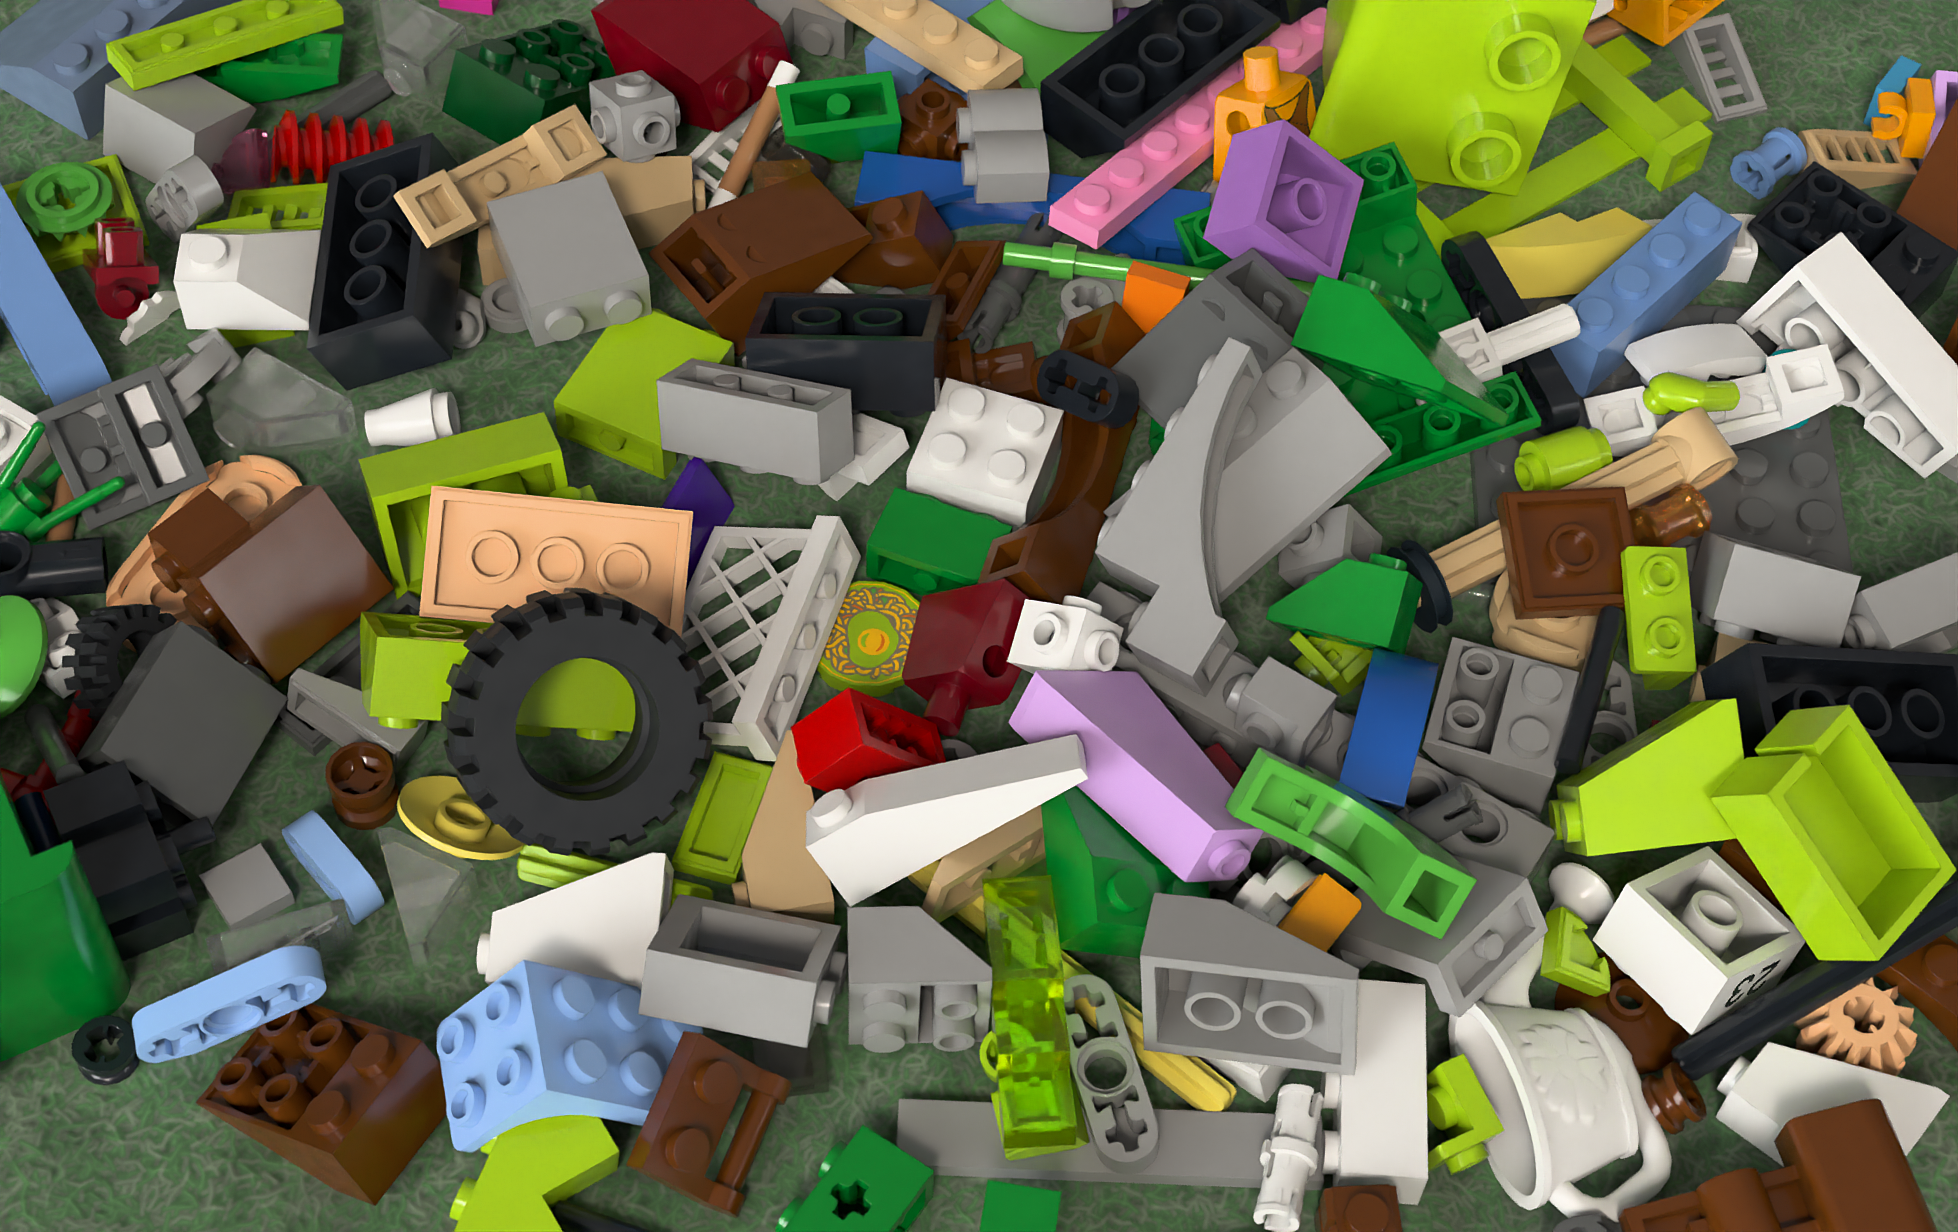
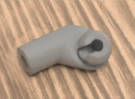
M459 288L453 345L461 349L473 348L481 342L486 334L484 304L479 298Z

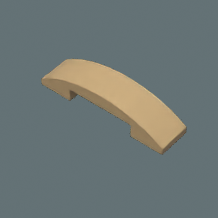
M574 104L532 125L523 135L448 172L445 169L438 171L398 191L393 197L428 249L488 224L489 216L486 202L566 181L600 161L607 153L597 141L595 134Z

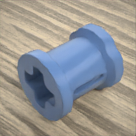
M1774 128L1766 133L1762 139V144L1752 151L1745 150L1740 152L1733 158V164L1730 167L1732 179L1755 198L1762 199L1773 191L1775 183L1785 175L1793 176L1804 169L1808 157L1806 148L1794 132L1786 128ZM1789 154L1790 158L1787 160L1785 156Z

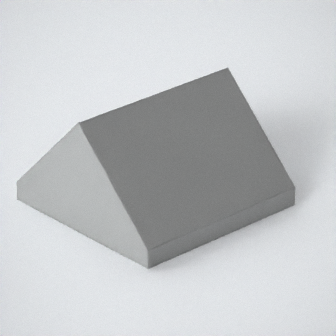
M193 73L133 91L122 77H119L105 84L103 155L116 154L120 165L154 184H157L166 170L192 155L202 159L214 176H216L257 109Z

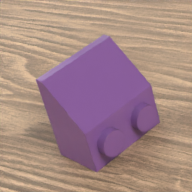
M1285 119L1233 134L1203 238L1232 259L1254 248L1285 277L1312 283L1316 282L1318 275L1337 280L1364 179Z

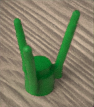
M41 421L33 424L0 475V530L14 531L23 535L24 538L27 537L32 542H38L53 527L102 501L125 486V479L123 477H114L47 514L45 510L51 505V500L44 491L63 474L57 460L34 482L25 477L18 483L14 482L46 429L45 424Z

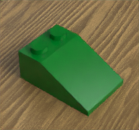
M1346 272L1343 281L1318 275L1291 342L1292 346L1356 380L1505 427L1509 414L1430 324L1411 314L1414 305L1412 302L1391 293L1380 291L1381 284L1355 273Z
M1076 785L1041 804L1053 947L1055 949L1140 958L1154 893L1210 899L1208 881L1184 882Z

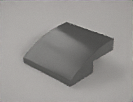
M158 364L36 414L38 420L46 426L44 434L74 499L114 477L121 476L125 479V486L81 512L89 530L210 481Z

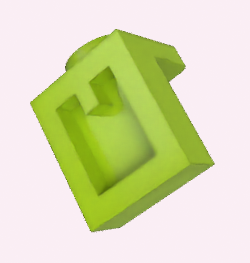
M1464 1053L1441 1063L1427 1075V1115L1431 1122L1438 1129L1444 1130L1450 1139L1428 1153V1172L1446 1164L1451 1175H1454L1488 1158L1489 1154L1484 1145L1502 1133L1504 1128Z

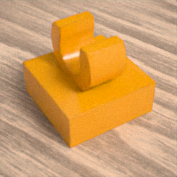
M1908 77L1903 96L1895 92L1878 94L1879 113L1893 114V116L1889 118L1872 117V136L1880 140L1898 138L1900 157L1923 159L1936 116L1931 79Z

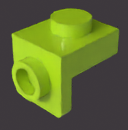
M1299 631L1289 638L1302 654L1294 662V665L1308 679L1324 687L1330 683L1343 697L1366 678L1373 651L1310 636L1306 639Z

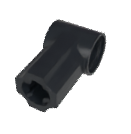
M0 530V596L14 595L31 601L37 598L106 593L109 580L107 549L104 537L29 543L21 534L14 531Z

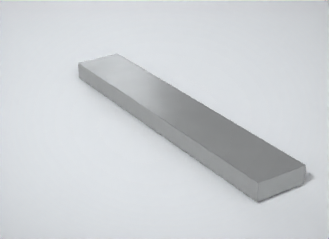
M899 1099L897 1147L933 1169L934 1175L1261 1188L1264 1167L1260 1162L1261 1149L1264 1141L1270 1140L1276 1114L1153 1109L1159 1127L1160 1142L1156 1159L1148 1168L1141 1172L1120 1174L1107 1168L1099 1159L1083 1108L1082 1112L1089 1136V1144L1072 1150L1010 1161L1005 1157L993 1102ZM1125 1108L1112 1109L1116 1123V1139L1109 1143L1121 1142L1125 1152L1136 1150L1138 1148V1136L1145 1132L1133 1133L1125 1115ZM1095 1109V1110H1096V1112H1101L1103 1109ZM1320 1116L1314 1145L1319 1155L1317 1168L1313 1175L1308 1176L1305 1190H1322L1324 1183V1174L1321 1173L1322 1116Z

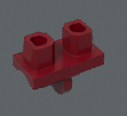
M131 217L96 218V249H82L83 267L95 283L94 295L96 303L101 310L113 319L126 320L138 310L142 300L149 299L147 284H159V266L144 249L143 231L140 227H135L134 220Z

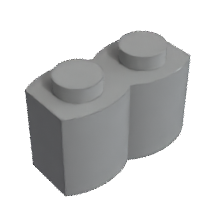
M1038 88L968 90L967 108H957L956 111L958 143H968L969 149L962 150L961 155L963 186H973L976 203L1047 201L1049 159Z

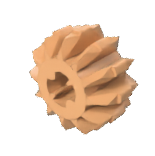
M1871 977L1795 1022L1794 1026L1801 1030L1796 1038V1049L1808 1053L1817 1052L1819 1056L1897 1076L1906 1064L1904 1061L1905 1057H1908L1916 1046L1917 1034L1909 1029L1914 1021V1009L1894 1004L1898 997V985L1881 991L1874 987V978Z

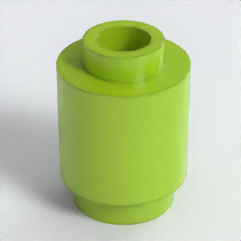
M1575 426L1524 442L1520 447L1519 457L1515 460L1514 470L1517 481L1524 491L1559 490L1612 464L1613 456L1610 444L1602 431L1597 428L1586 429L1583 426Z

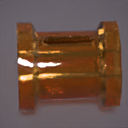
M1687 483L1675 486L1669 491L1668 498L1652 506L1640 504L1629 510L1635 546L1671 547V544L1686 536L1698 538L1704 534V531L1709 532L1712 521V514L1704 496Z

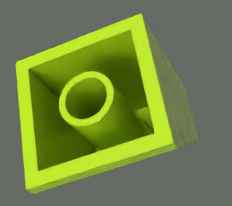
M1736 698L1694 701L1583 768L1578 774L1572 775L1557 784L1558 800L1549 801L1550 827L1555 833L1554 840H1563L1564 849L1567 852L1594 856L1737 839L1710 799V796L1744 761Z

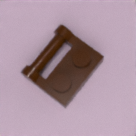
M683 1031L626 1165L707 1208L733 1218H738L746 1199L741 1194V1190L777 1104L785 1105L793 1084L780 1075L758 1067L701 1033ZM742 1088L751 1093L717 1177L715 1181L706 1178L705 1174Z

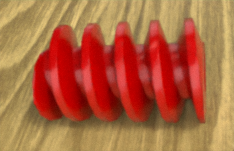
M286 109L279 125L274 126L270 182L276 183L283 167H288L293 185H300L307 169L313 171L316 184L326 183L331 165L395 145L390 121L380 120L374 134L371 135L366 119L357 117L350 133H347L341 115H333L327 129L323 130L319 114L310 112L303 127L299 128L295 111Z

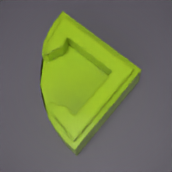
M1562 906L1546 912L1545 923L1548 931L1544 934L1540 976L1593 997L1610 992L1611 982L1608 963L1605 957L1599 959L1592 942L1583 931L1588 928L1584 921L1575 913Z

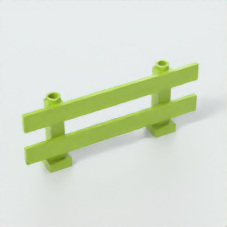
M1623 34L1596 49L1582 38L1549 120L1582 103L1609 128L1528 172L1518 196L1492 192L1442 221L1417 198L1416 214L1441 259V248L1445 240L1471 231H1477L1485 239L1513 230L1640 158H1643L1649 164L1645 179L1661 192L1702 168L1713 136V132L1703 123L1711 119L1713 114L1683 87L1656 102H1653L1627 78L1650 66L1652 60ZM1415 180L1417 193L1434 184L1433 182Z

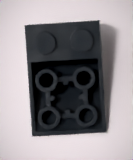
M1815 161L1756 215L1747 226V230L1784 276L1796 264L1842 232L1917 319L1941 297L1958 261L1957 250Z

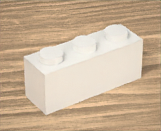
M1359 979L1355 1076L1322 1072L1320 1093L1324 1098L1322 1108L1333 1109V1131L1323 1130L1321 1173L1333 1174V1187L1389 1184L1396 1186L1398 1203L1418 1205L1428 1180L1425 984Z

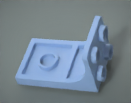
M523 960L445 1018L437 1029V1052L440 1058L447 1104L446 1111L450 1123L453 1146L456 1150L472 1153L497 1135L515 1126L542 1118L562 1115H588L643 1126L683 1031L701 1033L703 1035L702 1027L638 1014L641 990L636 986Z

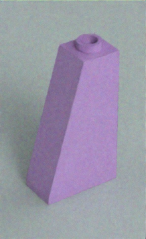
M1035 671L1008 722L1011 727L1029 744L1076 734L1083 743L1088 779L1076 786L1184 882L1236 880L1237 876L1248 865L1251 853L1264 831L1233 817L1225 808L1234 789L1138 672Z

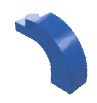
M1374 647L1339 779L1340 783L1380 806L1394 810L1404 808L1439 663Z

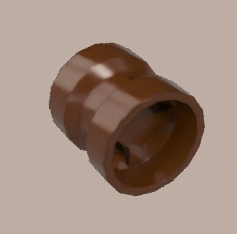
M354 742L338 749L330 757L326 765L325 775L328 789L332 795V804L338 819L346 826L357 830H372L385 825L395 816L397 801L400 795L399 787L395 781L393 762L388 752L379 745L369 742Z

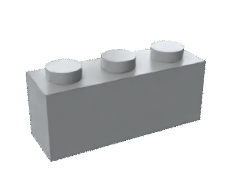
M692 358L656 380L662 450L686 454L690 460L693 457L702 459L704 463L719 461L737 465L746 473L761 474L770 472L793 477L794 482L802 485L822 484L854 460L850 389Z

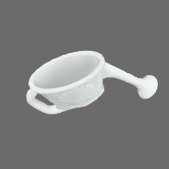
M1573 862L1561 863L1552 870L1549 877V886L1554 902L1550 906L1549 911L1562 906L1575 913L1586 924H1603L1615 904L1614 895L1608 884L1594 871ZM1543 935L1461 1017L1449 1014L1448 1033L1451 1059L1463 1053L1465 1054L1504 1128L1502 1133L1484 1146L1489 1154L1488 1161L1496 1179L1519 1206L1530 1211L1545 1205L1549 1200L1568 1218L1600 1214L1618 1223V1218L1623 1209L1647 1203L1660 1192L1668 1181L1672 1165L1669 1145L1661 1125L1645 1101L1641 1090L1642 1081L1632 1060V1055L1620 1038L1606 1024L1590 1016L1580 1008H1568L1564 1011L1531 1007L1528 991L1533 977L1541 966ZM1639 1145L1643 1157L1641 1169L1610 1195L1591 1197L1583 1194L1573 1186V1183L1614 1160L1635 1155Z

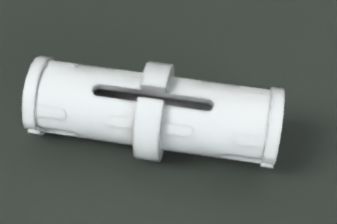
M1288 1084L1280 1088L1273 1131L1271 1132L1270 1140L1264 1141L1260 1154V1162L1264 1167L1260 1195H1258L1253 1218L1257 1224L1264 1223L1263 1228L1274 1232H1294L1299 1229L1308 1176L1315 1173L1319 1158L1314 1145L1324 1098L1320 1092L1313 1094L1314 1088L1302 1084Z

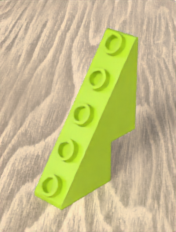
M562 1115L542 1118L506 1130L484 1144L480 1151L488 1154L489 1157L478 1180L467 1176L461 1184L451 1207L449 1218L458 1221L453 1232H563L550 1208L555 1206L559 1200L564 1201L618 1170L619 1150L600 1117Z

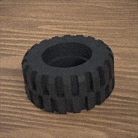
M566 587L564 592L559 594H551L544 590L526 595V604L515 609L507 604L492 614L491 617L495 623L483 634L475 630L463 646L469 652L461 666L452 664L446 683L452 687L450 699L441 704V723L447 728L448 739L443 742L448 761L454 766L459 776L457 780L476 805L495 825H500L511 837L528 846L537 843L542 845L549 853L566 856L570 855L573 848H582L589 856L609 853L610 842L619 839L627 846H631L647 838L643 827L652 820L656 819L663 826L678 813L671 805V802L681 790L692 795L701 779L692 770L697 758H709L712 739L703 733L704 722L713 720L712 699L702 694L700 687L706 681L699 662L688 656L685 651L687 644L674 630L661 623L658 617L623 598L606 592L603 594L593 593L586 588ZM577 658H590L607 663L624 676L634 694L635 721L625 748L610 765L584 779L556 781L540 774L525 760L516 740L517 716L526 693L546 671L565 661Z

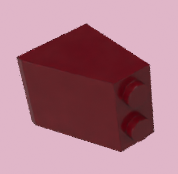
M604 0L591 10L616 76L640 70L644 71L675 96L680 109V122L717 133L762 98L779 61H785L793 65L779 22L747 0Z

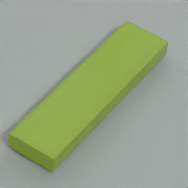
M243 0L106 43L107 58L132 90L136 91L344 24L343 7L336 0Z

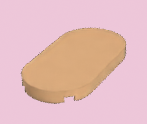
M244 455L239 456L240 462H231L226 465L221 460L205 467L210 481L181 492L152 529L207 488L250 522L294 487L302 486L296 473L289 466L271 457ZM147 534L111 579L106 591V606L152 604L161 607L159 614L170 613L177 619L176 623L182 621L186 625H194L206 631L207 629L201 626L185 607L183 598L187 594L183 590L177 593L171 592L154 573L151 563L156 558ZM212 627L207 630L216 640L219 639V636ZM128 639L124 640L122 644L136 652L133 644Z

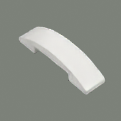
M1828 344L1766 357V372L1730 380L1735 382L1740 392L1739 403L1732 411L1707 413L1728 444L1734 445L1771 434L1806 420L1843 400L1845 391ZM1644 385L1583 399L1590 428H1597L1602 431L1610 444L1612 456L1626 457L1650 445L1655 433L1682 413L1674 410L1666 415L1651 413L1645 407L1642 399L1645 390Z

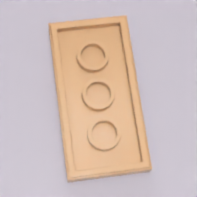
M431 486L419 616L495 623L491 617L492 614L507 604L514 609L526 604V595L544 590L551 594H559L564 592L565 587L586 588L593 593L603 594L606 592L627 600L658 617L661 623L682 637L693 511Z

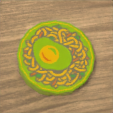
M857 581L850 583L816 668L820 673V678L830 687L839 691H844L850 687L872 697L893 693L894 688L903 686L902 672L920 602L906 590L886 582Z

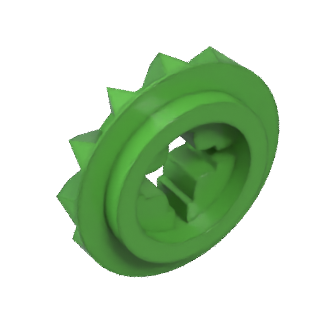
M80 162L56 163L36 171L21 185L16 198L17 210L24 225H29L37 237L52 233L60 242L64 240L68 233L75 231L86 238L88 227L95 225V219L106 218V211L115 207L113 189L108 177L98 168ZM62 193L65 198H69L76 206L65 210L62 205L58 204V201H60L58 194Z

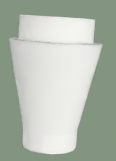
M431 388L379 409L366 410L365 429L368 441L372 447L381 445L413 446L440 439L442 436L461 433L458 406L453 393L450 391L439 393L436 388Z

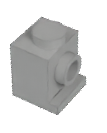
M1268 656L1253 677L1244 673L1239 678L1227 699L1226 708L1237 713L1234 729L1243 733L1254 746L1266 751H1274L1286 758L1287 761L1302 768L1329 731L1337 695Z

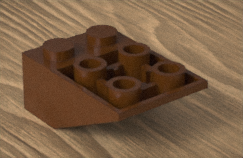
M809 171L691 215L648 254L719 336L734 343V353L740 356L746 350L745 338L764 292L812 293L874 238L820 180Z
M312 1003L260 1025L235 1056L218 1071L215 1080L196 1101L202 1108L336 1191L374 1206L377 1205L447 1114L441 1064L422 1040Z

